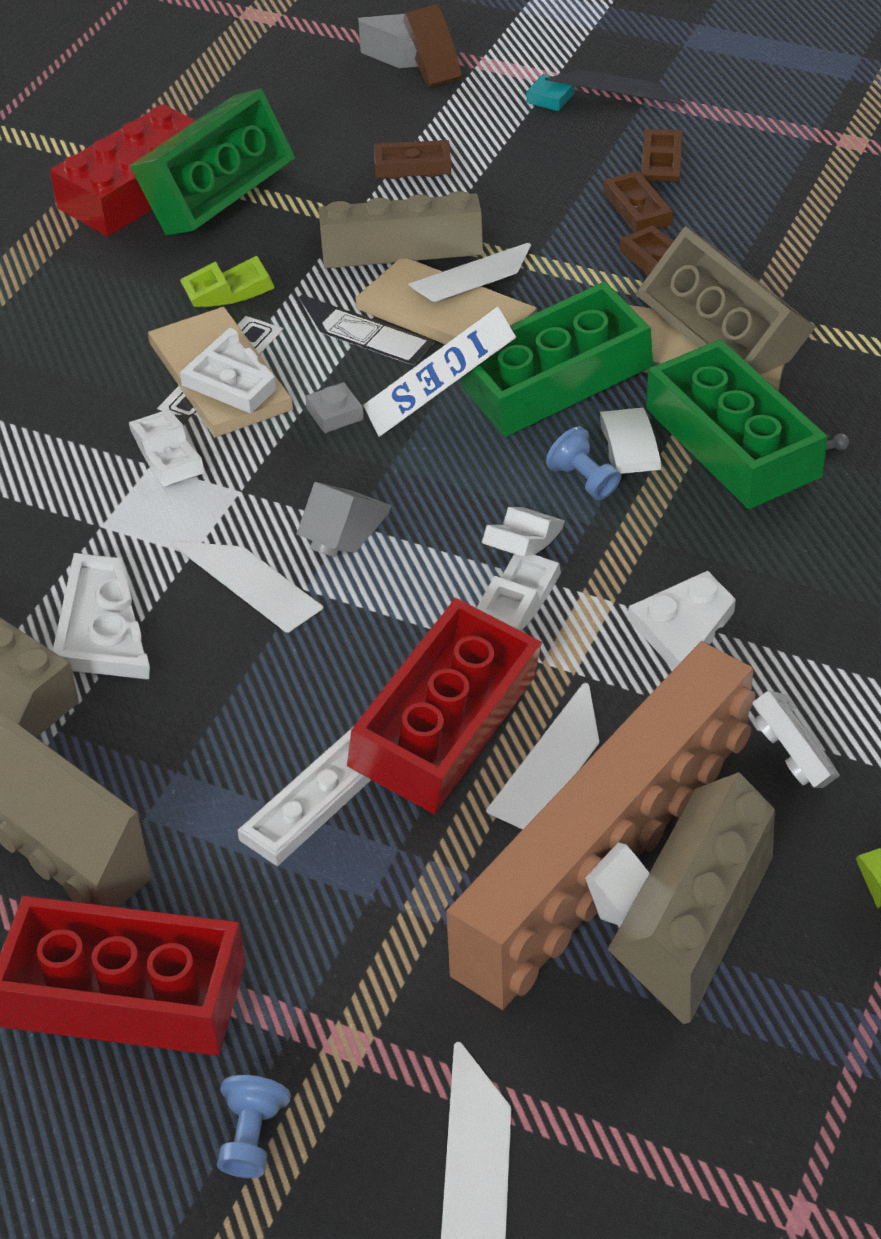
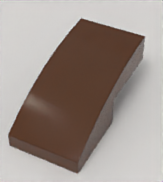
M435 4L406 12L403 22L417 50L415 61L428 88L460 80L462 73L458 57L439 5Z
M645 129L641 174L647 181H680L682 130Z

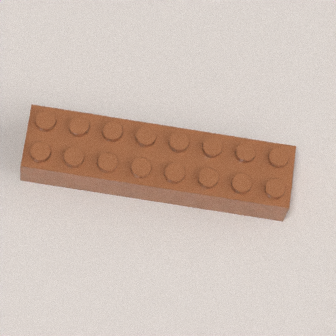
M703 641L697 644L447 909L450 977L502 1010L506 1008L517 994L523 996L531 989L537 979L539 969L550 957H559L566 949L572 932L583 920L586 922L590 921L598 912L585 877L590 874L618 842L626 844L637 858L645 850L648 852L652 851L660 842L665 827L675 816L680 818L695 789L703 784L707 785L714 782L721 771L725 759L732 752L739 753L744 748L751 734V726L747 725L748 715L753 705L752 702L755 699V692L751 690L753 667Z

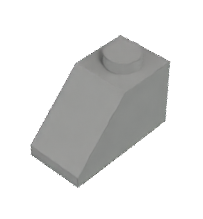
M405 14L358 18L361 53L397 68L418 67L415 61L417 50L403 22Z
M314 482L297 535L312 540L310 549L325 555L336 557L338 550L356 553L389 514L392 505L352 490Z

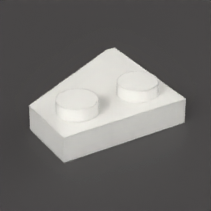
M228 328L180 371L182 386L250 414L276 391L275 376L266 365L258 362V356L250 347L245 349L241 345L238 333L232 328Z
M706 571L630 605L628 620L674 670L700 641L710 645L715 638V631L720 627H724L734 614L736 599L709 571Z
M768 690L752 702L760 713L755 718L757 725L772 743L780 740L791 755L785 762L801 784L805 785L810 782L814 788H824L840 776L811 729L807 726L804 727L794 714L793 710L797 707L789 695Z

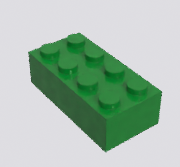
M261 88L233 95L130 165V168L165 235L194 231L295 159V156Z
M604 281L510 325L516 338L461 377L465 392L505 438L653 367L651 327Z
M721 339L648 368L646 410L748 510L822 478L828 436Z

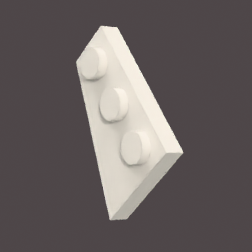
M74 553L53 652L69 661L72 671L149 679L150 666L147 654H144L141 632L138 621H135L131 606L132 598L121 558Z

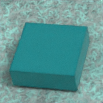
M542 74L526 91V102L559 111L575 94V85L547 81L545 78L551 76Z

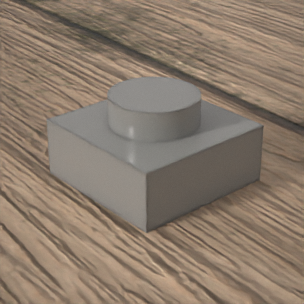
M344 382L305 396L308 412L324 433L363 420V407Z

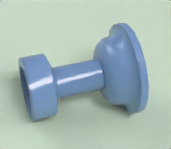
M581 426L574 427L561 435L552 445L547 454L546 465L555 472L561 470L569 472L576 469L587 479L585 490L595 500H602L616 489L621 480V474L611 464L597 465L588 456L590 452L588 431Z
M251 1075L231 1076L223 1080L220 1090L222 1095L227 1098L230 1110L237 1114L239 1118L234 1142L225 1143L220 1147L217 1167L222 1172L232 1176L258 1178L264 1175L267 1162V1153L262 1148L257 1147L262 1120L274 1117L280 1108L288 1105L291 1098L290 1091L282 1084L267 1078Z

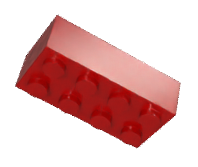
M162 104L161 106L154 107L150 112L135 121L125 124L121 129L109 136L97 140L93 145L76 155L66 158L65 161L50 169L57 209L107 237L145 215L152 208L130 165L196 120Z
M455 597L352 728L347 767L425 810L436 814L534 679L542 642Z
M22 896L0 954V1027L219 1056L246 962L239 922Z

